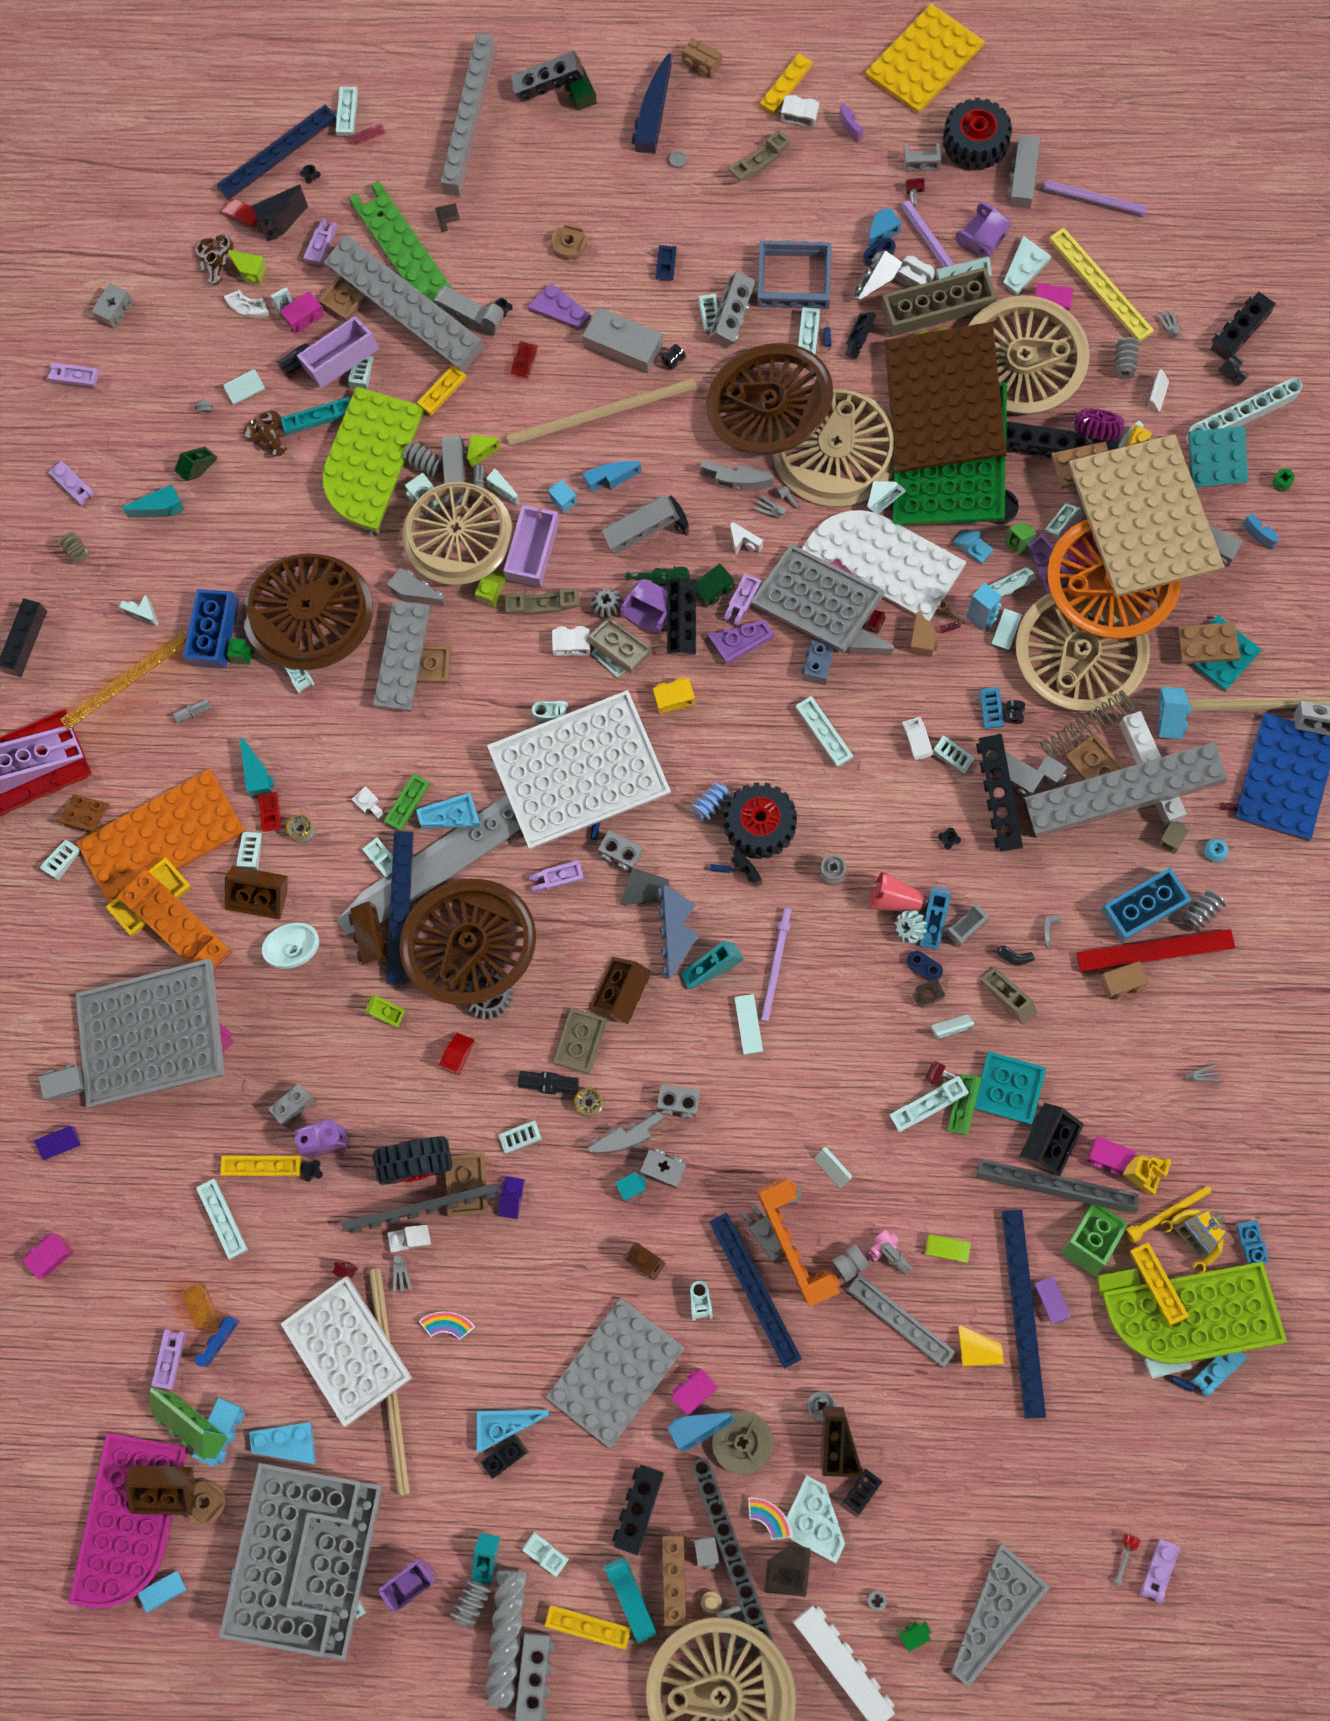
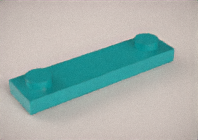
M349 397L281 417L285 436L343 419L350 403Z

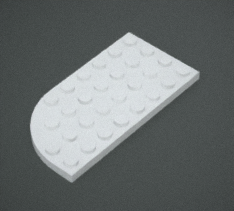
M861 510L842 512L826 519L813 531L802 548L804 551L884 590L885 595L882 597L883 599L915 617L917 612H921L928 623H930L938 609L937 605L940 607L941 600L945 599L966 565V561L903 526L894 525L892 520L874 512Z

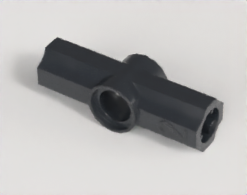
M520 1071L518 1088L536 1090L540 1093L551 1095L556 1093L577 1095L579 1078L559 1076V1074L552 1072L534 1073Z

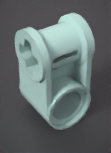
M285 667L299 694L303 689L311 685L315 686L308 671L291 670Z
M538 701L532 706L533 719L538 723H545L566 715L568 703L564 701ZM540 709L545 711L543 715H538L536 712Z
M696 1281L690 1287L692 1320L696 1321L698 1318L706 1317L713 1319L708 1286L703 1281ZM697 1284H702L705 1287V1293L702 1296H697L694 1293V1287ZM703 1309H706V1310H707V1311H704V1312H697V1310H703Z

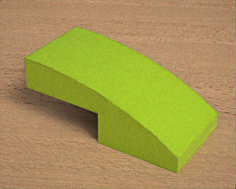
M928 1235L925 1255L968 1263L971 1243Z

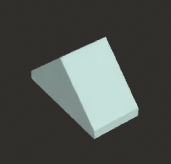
M873 481L868 507L874 513L879 514L906 491L897 482Z

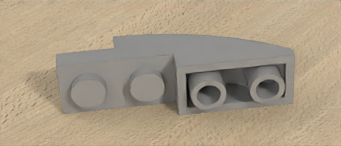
M702 460L700 465V474L714 478L715 486L720 488L753 491L770 488L774 484V475L767 471L755 470L748 465H739L737 471L729 466L717 465L713 461Z
M652 1112L644 1117L645 1121L641 1124L635 1123L631 1125L627 1133L624 1132L622 1127L618 1129L614 1127L607 1132L608 1136L603 1139L599 1137L592 1141L588 1150L591 1154H612L634 1148L650 1140L651 1135L648 1131L662 1123L664 1119L660 1112L656 1114Z

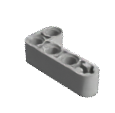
M446 286L440 288L433 300L436 305L448 314L490 336L495 335L503 321L504 311L498 305L490 304L486 308Z
M461 435L442 436L444 484L464 482L463 438ZM453 494L455 507L461 505L464 494ZM450 495L445 496L447 508H452Z

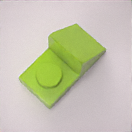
M372 994L365 1013L371 1015L375 1020L398 1028L406 1010Z

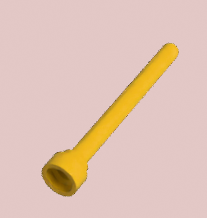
M1208 1186L1202 1188L1140 1226L1132 1225L1126 1228L1125 1233L1132 1243H1136L1141 1240L1144 1232L1210 1194L1211 1188Z

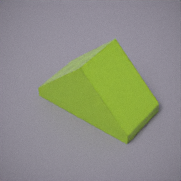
M471 434L467 460L471 468L500 449L497 437Z

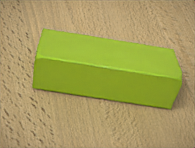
M1138 1268L1096 1276L1100 1297H1103V1292L1140 1285Z

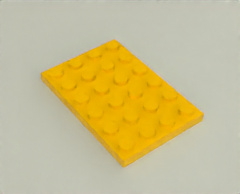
M931 3L865 72V77L919 115L984 46L985 41Z

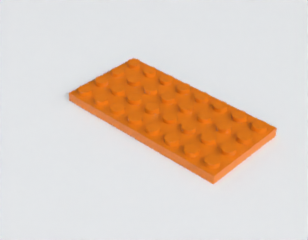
M209 768L98 829L97 832H93L78 840L76 843L108 904H110L144 869L149 871L165 857L179 870L246 831L213 771Z

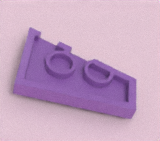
M552 283L527 306L531 312L536 311L544 317L559 320L560 323L578 330L591 318L586 310Z
M1041 534L1030 542L1027 548L1047 593H1050L1047 571L1054 546ZM1063 565L1060 566L1061 574H1078L1076 570ZM1060 580L1061 587L1064 588L1069 581Z
M765 620L742 625L740 628L724 629L723 632L707 633V637L726 665L774 638V633Z

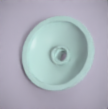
M286 924L275 929L267 936L262 945V955L265 961L272 967L279 969L295 968L313 957L319 947V936L316 930L308 924Z

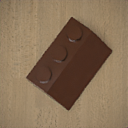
M232 866L225 876V910L280 920L287 896L288 876Z
M368 901L350 908L351 914H348L350 924L354 925L355 929L353 939L359 947V951H357L359 963L362 962L364 966H369L387 961V953L376 905Z
M612 957L589 1010L614 1021L628 1024L652 971L636 961Z
M131 1465L125 1481L130 1514L192 1515L195 1488L193 1467Z

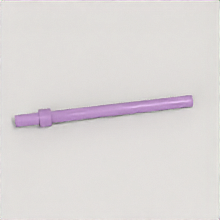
M784 908L782 921L779 922L778 926L779 935L761 1021L769 1022L786 935L790 930L791 924H789L792 911L790 908Z

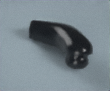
M1005 945L997 948L998 956L1015 966H1021L1035 960L1032 952L1015 953Z

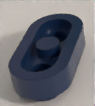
M883 238L866 249L863 256L864 263L871 267L873 262L869 258H873L877 252L885 251V248L889 249L887 252L893 255L896 248L895 242L890 238Z
M912 951L908 955L906 963L909 969L929 982H936L941 978L943 969L939 963L921 951ZM918 957L920 962L915 963L913 958ZM935 968L937 973L931 974L930 969Z

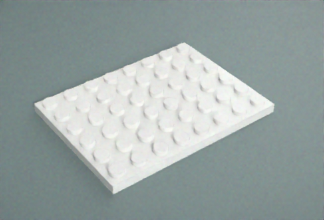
M628 690L487 745L529 850L671 794V790Z

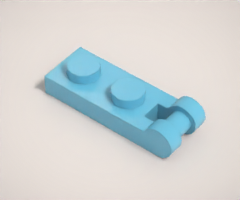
M1242 1352L1215 1357L1191 1382L1195 1386L1198 1385L1202 1390L1201 1393L1207 1397L1247 1357ZM1206 1376L1212 1381L1210 1384L1203 1380Z

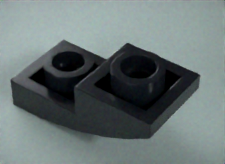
M670 495L668 498L671 500L680 518L674 521V527L678 532H683L687 536L689 534V525L686 515L680 504Z
M734 850L733 857L731 858L734 868H738L740 873L747 870L748 872H745L749 883L753 882L754 887L762 885V879L754 865L741 852Z
M516 1435L481 1461V1464L490 1477L494 1479L525 1456L528 1451Z

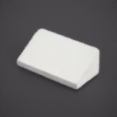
M1162 369L1157 373L1146 407L1148 410L1160 412L1169 384V380Z

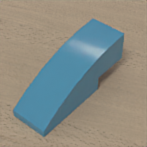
M622 461L593 468L583 473L584 483L591 493L606 484L610 489H613L641 473V463L639 461Z

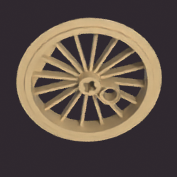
M464 482L445 483L427 491L410 509L403 527V545L412 565L427 578L449 585L472 583L492 573L507 556L513 536L512 521L502 501L490 491ZM453 494H464L461 505L455 507ZM450 495L453 520L440 501V498ZM469 495L478 498L470 509L466 506ZM437 501L448 520L428 506ZM483 501H485L491 506L488 509L480 512L479 514L471 517L473 512L478 508V506ZM425 510L442 523L420 519L419 516ZM494 511L499 517V520L472 524ZM461 512L466 513L463 517L458 516ZM416 523L441 528L414 533ZM500 526L498 536L474 530ZM439 535L419 547L415 546L414 538ZM470 535L497 542L494 548L490 550ZM465 538L488 553V555L481 561H478ZM443 540L432 555L422 552ZM450 541L445 559L437 557ZM460 541L463 542L475 563L462 562ZM455 542L457 543L459 561L449 560Z

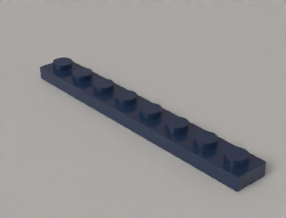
M326 104L218 183L217 188L230 200L336 121V115Z
M394 831L386 984L406 985L407 973L400 956V938L404 923L410 914L414 832Z
M727 1212L709 1221L783 1368L785 1369L802 1360Z

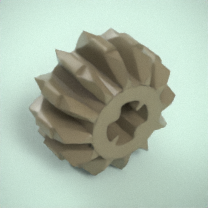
M70 532L59 539L60 546L73 563L78 564L89 556L87 548L76 533Z

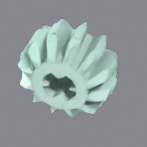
M910 910L897 916L898 921L894 922L897 925L894 931L899 932L897 938L903 939L905 943H916L923 939V933L928 931L924 928L927 922L922 921L924 915H918V911Z

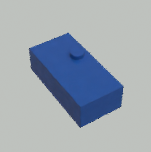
M197 589L183 659L191 666L226 669L229 641L233 635L239 599L232 591Z

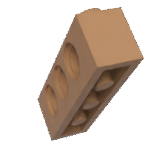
M663 1535L665 1626H685L684 1535Z

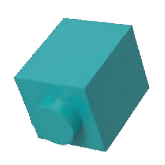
M637 1172L615 1182L625 1202L646 1192L645 1186L647 1183L643 1175L638 1176Z

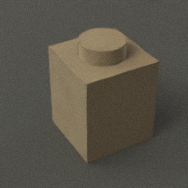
M1171 821L1157 845L1175 854L1189 830L1185 828L1184 824Z

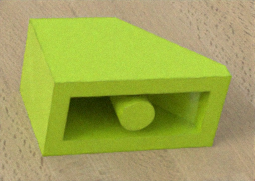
M229 250L228 254L242 279L249 284H261L266 269L264 258L262 256Z
M494 570L480 580L475 593L477 603L495 608L506 582L504 573Z

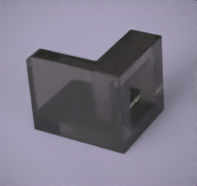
M456 203L435 208L441 233L448 231L446 223L460 219Z

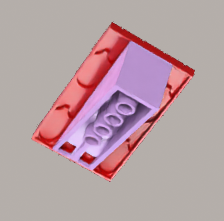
M66 708L0 737V817L91 776L92 772Z

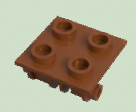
M74 794L58 822L64 824L65 827L75 828V830L85 831L86 829L87 832H97L100 829V826L97 825L110 804Z

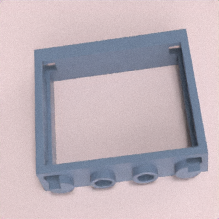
M788 240L760 241L758 307L829 309L831 243L822 241L791 242ZM765 255L825 257L824 293L764 292Z

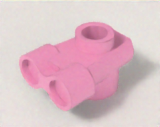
M887 1230L883 1231L874 1239L877 1244L869 1249L868 1257L872 1262L877 1261L883 1255L880 1250L881 1244L889 1242L897 1249L896 1245L899 1239L895 1234L890 1235Z

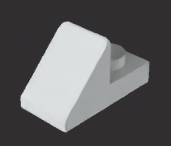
M734 522L730 524L735 555L743 544L750 551L755 550L760 553L763 548V540Z
M428 1225L410 1226L402 1230L388 1232L391 1253L431 1245Z

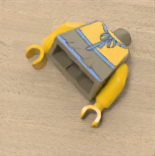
M1198 1209L1184 1210L1172 1217L1173 1220H1164L1161 1225L1164 1223L1170 1225V1229L1164 1233H1169L1173 1226L1176 1225L1175 1230L1198 1259L1203 1258L1202 1261H1195L1192 1264L1193 1269L1198 1264L1202 1265V1269L1198 1274L1204 1273L1206 1265H1210L1221 1255L1224 1244L1223 1237L1226 1234L1225 1229L1221 1226L1225 1222V1218L1221 1213L1217 1212L1213 1215L1209 1210L1204 1212Z

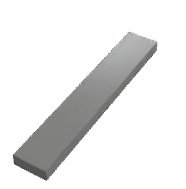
M860 1274L856 1276L846 1289L942 1368H945L956 1353L955 1350Z

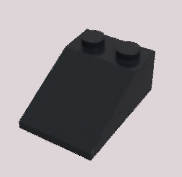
M299 184L252 205V208L268 242L283 235L308 208Z

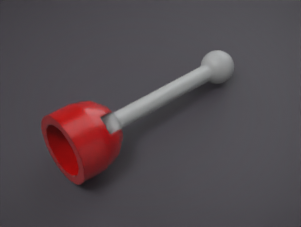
M1124 1533L1122 1541L1126 1551L1118 1575L1113 1580L1117 1586L1122 1584L1121 1577L1130 1551H1135L1141 1539Z

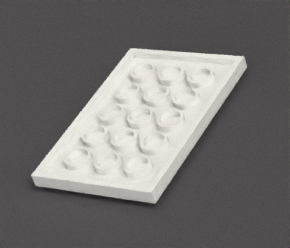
M345 1276L281 1323L284 1331L344 1427L350 1425L413 1379L348 1276Z

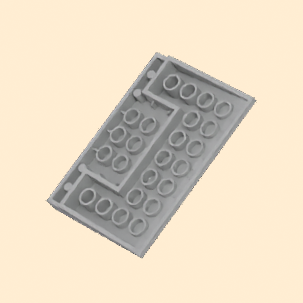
M259 1463L219 1638L346 1661L383 1486Z

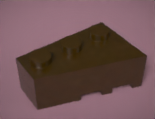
M823 1406L820 1455L822 1476L864 1477L844 1407Z

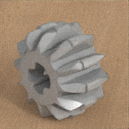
M604 586L601 592L596 590V595L591 597L593 601L591 608H594V613H600L602 618L605 614L610 618L611 613L617 615V609L622 608L620 604L622 597L619 596V592L617 590L613 592L612 587L606 590Z

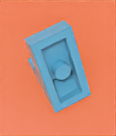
M964 529L953 541V544L982 565L994 549L979 538V531Z

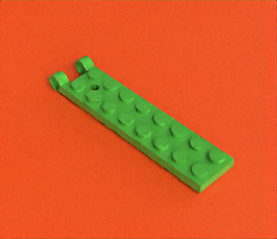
M380 181L371 185L377 196L371 202L363 205L357 193L349 197L351 205L400 277L432 302L442 286L452 289L390 199ZM380 213L384 214L382 217L377 216Z

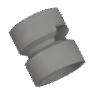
M830 855L824 858L821 864L820 877L825 884L835 886L842 882L846 870L844 860L837 855Z
M856 1245L847 1249L845 1256L840 1254L832 1260L833 1265L845 1282L855 1277L856 1271L861 1273L870 1266Z

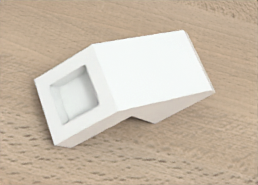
M921 717L902 722L914 759L918 760L932 756L933 751Z

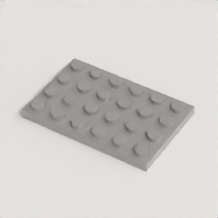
M791 544L752 598L751 605L844 653L885 595V592Z
M620 1298L546 1398L611 1449L685 1348Z

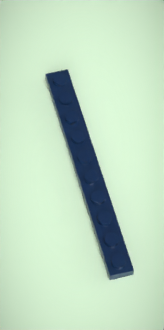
M1022 1209L1001 1211L1024 1419L1046 1418Z

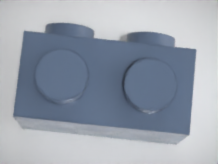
M812 640L811 646H807L805 656L808 657L807 663L803 662L801 673L804 674V681L826 685L834 652L832 646L817 640Z

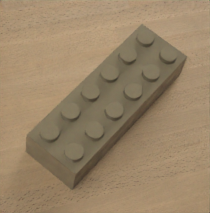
M984 267L883 294L881 307L891 336H896L978 314L985 307L996 302L997 296L987 268Z

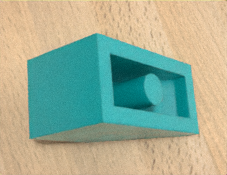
M479 1534L474 1550L471 1581L492 1585L499 1553L500 1537L491 1534Z

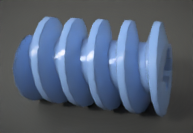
M717 781L718 784L714 783L712 785L713 789H707V794L701 795L702 800H696L697 805H690L692 811L702 821H704V818L711 820L709 813L716 815L715 808L722 809L720 803L727 805L726 797L729 799L730 797L733 798L729 790L719 781Z

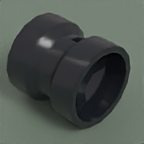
M674 344L669 352H665L661 356L664 364L671 370L677 366L679 361L682 362L686 358L685 352L677 344Z
M1019 700L1007 701L1006 709L1008 712L1005 715V722L1022 724L1024 722L1023 711L1025 710V702Z

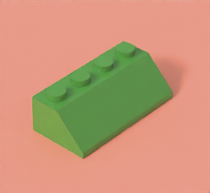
M156 1388L150 1389V1412L157 1417L155 1420L159 1424L167 1426L169 1428L168 1431L172 1435L182 1438L181 1442L185 1446L195 1449L194 1453L202 1459L206 1457L215 1459L228 1437L177 1394Z

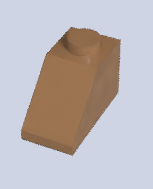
M917 612L909 653L932 657L933 651H937L939 640L935 639L936 632L922 613Z

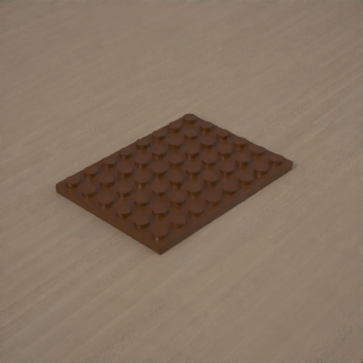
M993 321L884 340L896 473L1007 456Z

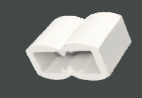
M787 95L784 99L780 121L786 124H798L802 127L814 128L819 110V102L811 98L801 99L796 95Z
M560 626L553 629V656L590 655V643L586 641L590 635V629L584 626H577L575 629H567V627Z

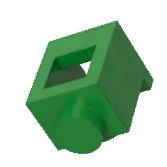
M230 638L227 653L230 661L235 664L251 665L253 646H249L245 639Z
M913 1621L905 1626V1631H902L901 1628L897 1630L908 1652L931 1640L928 1634L932 1632L926 1621L919 1622L918 1624L916 1621Z

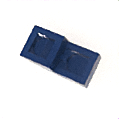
M659 245L656 279L674 280L677 246Z

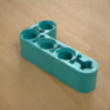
M623 1556L604 1566L610 1583L615 1588L637 1643L639 1644L658 1635L626 1557Z

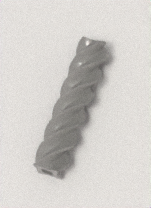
M508 1569L497 1571L496 1579L499 1588L494 1596L497 1610L492 1618L495 1632L490 1639V1648L493 1655L488 1661V1671L491 1677L485 1686L486 1694L489 1698L485 1705L502 1708L513 1706L512 1700L516 1692L514 1677L518 1670L516 1655L520 1648L518 1633L522 1626L521 1609L525 1600L523 1587L527 1578L525 1571Z

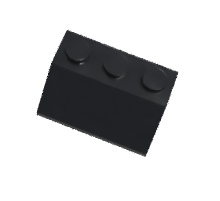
M1044 1102L1020 1157L1052 1175L1061 1176L1084 1124L1063 1107Z

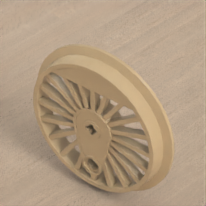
M1013 296L988 305L972 319L969 325L994 322L998 319L1010 340L1009 342L994 328V337L1004 345L1002 346L995 342L996 350L1000 351L996 352L997 366H1000L998 367V374L1006 371L999 377V383H1002L1012 374L1007 383L1008 392L1015 378L1018 377L1014 401L1007 400V412L1035 414L1051 410L1067 401L1082 384L1089 365L1090 353L1087 337L1076 318L1057 303L1035 296ZM1018 314H1029L1026 337H1022ZM1033 315L1043 317L1044 319L1033 338H1030ZM1005 316H1014L1017 339H1015L1006 323ZM1048 320L1057 325L1043 339L1038 338ZM1061 329L1067 335V337L1060 340H1051ZM1068 342L1072 343L1074 350H1070ZM1075 356L1076 364L1065 362L1068 357ZM1052 368L1073 370L1074 374L1072 378H1069L1052 370ZM1042 372L1066 383L1067 385L1061 390ZM1029 377L1040 394L1041 401L1033 402ZM1037 377L1056 394L1048 398ZM1022 378L1025 380L1028 403L1018 402Z
M833 389L832 415L830 418L826 416L824 420L826 425L822 423L819 426L820 429H817L815 434L809 438L814 441H805L795 447L814 448L787 457L785 452L772 454V458L779 477L797 496L820 506L847 507L868 500L873 481H890L895 471L894 439L891 417L878 403L854 391ZM836 400H843L836 407ZM853 403L859 405L856 411ZM864 408L871 412L870 415L855 425V420ZM786 415L791 422L794 421L799 424L797 420ZM874 418H877L881 423L880 425L855 433ZM779 419L785 434H795L782 419ZM777 424L773 433V442L782 439ZM882 430L886 433L885 438L858 439ZM888 444V452L860 445ZM858 452L885 458L886 461L883 466H880ZM817 453L799 467L789 464V462ZM853 457L875 469L878 473L871 478ZM821 458V461L814 470L806 469ZM847 461L866 480L865 483L855 481ZM825 462L828 463L826 472H819ZM840 464H843L848 479L841 478ZM832 465H836V476L829 475Z
M1073 586L1076 589H1081L1079 586ZM1051 593L1043 596L1030 607L1018 629L1016 656L1024 678L1032 689L1045 700L1068 710L1081 712L1096 711V706L1103 709L1102 702L1109 705L1108 698H1112L1116 702L1114 696L1119 694V691L1123 690L1127 696H1130L1139 686L1145 676L1150 660L1148 633L1132 637V641L1102 646V644L1113 639L1102 638L1099 640V636L1079 630L1073 623L1074 632H1072L1056 606ZM1064 594L1068 602L1074 600L1068 597L1067 594ZM1085 599L1073 606V608L1080 614L1092 600ZM1098 600L1084 616L1086 619L1089 618L1094 621L1102 600ZM1106 600L1098 623L1104 626H1108L1109 600ZM1114 600L1113 627H1123L1116 601ZM1122 601L1129 626L1137 624L1138 622ZM1052 610L1066 634L1045 617L1044 614ZM1039 619L1061 639L1033 627ZM1030 633L1035 634L1059 646L1028 642ZM1134 647L1135 656L1106 653L1103 651ZM1028 648L1060 653L1029 657ZM1060 658V660L1036 672L1031 665L1034 662ZM1105 659L1135 663L1133 672ZM1101 665L1129 677L1128 680L1121 684ZM1059 666L1058 672L1046 684L1038 677ZM1095 669L1110 681L1117 690L1109 694ZM1088 672L1092 675L1104 697L1094 699ZM1083 678L1089 700L1078 699L1079 686ZM1062 680H1068L1070 685H1065ZM1055 681V687L1059 693L1049 688ZM1074 689L1073 698L1066 697L1063 695L1071 693ZM1116 695L1117 700L1120 703L1122 700ZM1110 700L1112 706L1116 705L1112 700Z
M722 1617L706 1618L683 1626L673 1633L661 1646L649 1670L646 1702L651 1721H670L685 1713L695 1715L690 1721H698L702 1716L707 1717L706 1721H711L712 1718L715 1721H729L728 1718L731 1721H738L735 1714L741 1721H750L741 1710L758 1721H794L796 1690L787 1661L777 1646L765 1634L753 1626L738 1620ZM713 1632L717 1671L701 1636L702 1634ZM719 1632L731 1633L725 1670H723ZM736 1635L748 1640L733 1671L730 1672ZM694 1637L696 1638L710 1673L685 1642ZM751 1645H756L760 1649V1656L737 1676L736 1673ZM679 1647L703 1676L672 1657ZM761 1662L763 1673L741 1682ZM668 1663L692 1677L693 1680L686 1681L665 1675ZM762 1679L764 1681V1687L744 1689V1687ZM663 1682L677 1685L670 1694L663 1695ZM676 1694H682L685 1702H679L676 1699ZM765 1694L766 1701L744 1695ZM664 1701H668L669 1706L674 1712L667 1714ZM744 1703L766 1708L768 1718Z

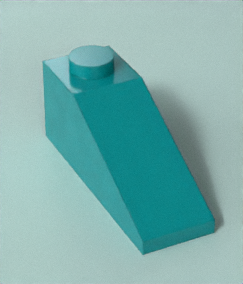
M170 484L123 506L122 509L128 518L169 517L179 514L184 510V506L175 488Z
M241 738L240 745L247 793L250 797L272 793V787H275L274 777L268 773L244 738Z
M724 940L681 972V975L691 990L729 971L744 960L736 943Z

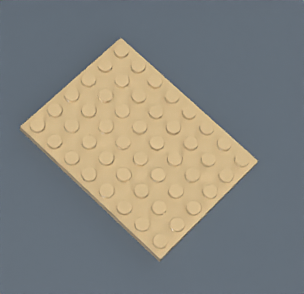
M1175 434L1069 461V469L1115 598L1224 569L1225 566Z

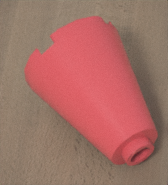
M880 872L875 880V883L878 884L871 892V909L919 912L920 909L925 907L926 898H924L922 892L887 873Z

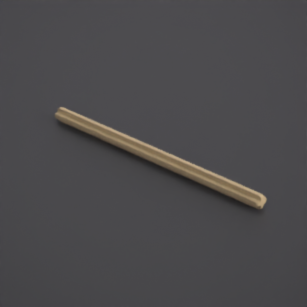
M694 378L508 434L507 441L509 445H513L696 389V382Z
M1330 697L1189 700L1188 704H1191V711L1296 709L1300 700L1330 706Z
M375 1268L369 1271L375 1319L390 1341L381 1269ZM395 1391L386 1398L397 1491L398 1495L402 1496L408 1495L410 1491L397 1391Z

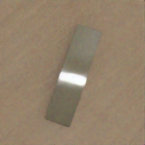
M778 130L766 139L765 145L744 161L742 159L738 160L728 168V171L739 181L747 180L764 170L778 158L791 143V140Z
M578 587L560 589V592L546 594H505L506 613L547 614L579 606Z

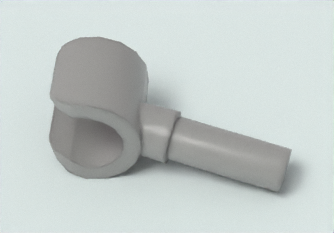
M783 486L778 489L777 494L780 499L786 497L795 508L799 507L798 503L790 495L788 487Z

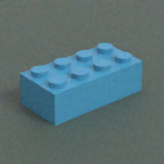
M1170 867L1105 904L1100 911L1119 941L1123 943L1184 908L1192 899Z

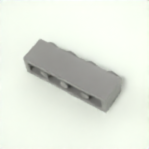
M1019 135L1018 142H1014L1013 153H1016V156L1012 157L1011 168H1014V172H1010L1009 183L1012 184V188H1008L1007 199H1010V207L1031 208L1040 137Z
M665 494L664 496L656 497L648 505L640 506L634 513L624 515L618 522L608 524L602 530V533L610 549L617 554L680 518L671 500Z

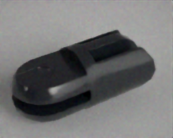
M309 344L300 345L277 361L285 377H288L302 367L297 355L310 347Z

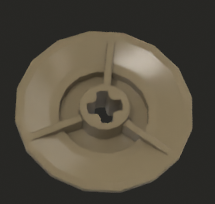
M747 1411L733 1412L731 1414L737 1420L715 1433L712 1437L713 1453L718 1463L727 1471L738 1475L753 1474L762 1469L770 1459L774 1447L773 1435L768 1424L758 1415ZM740 1437H743L744 1440L748 1439L749 1443L746 1444L745 1449H742L741 1446H737V1442L740 1441Z

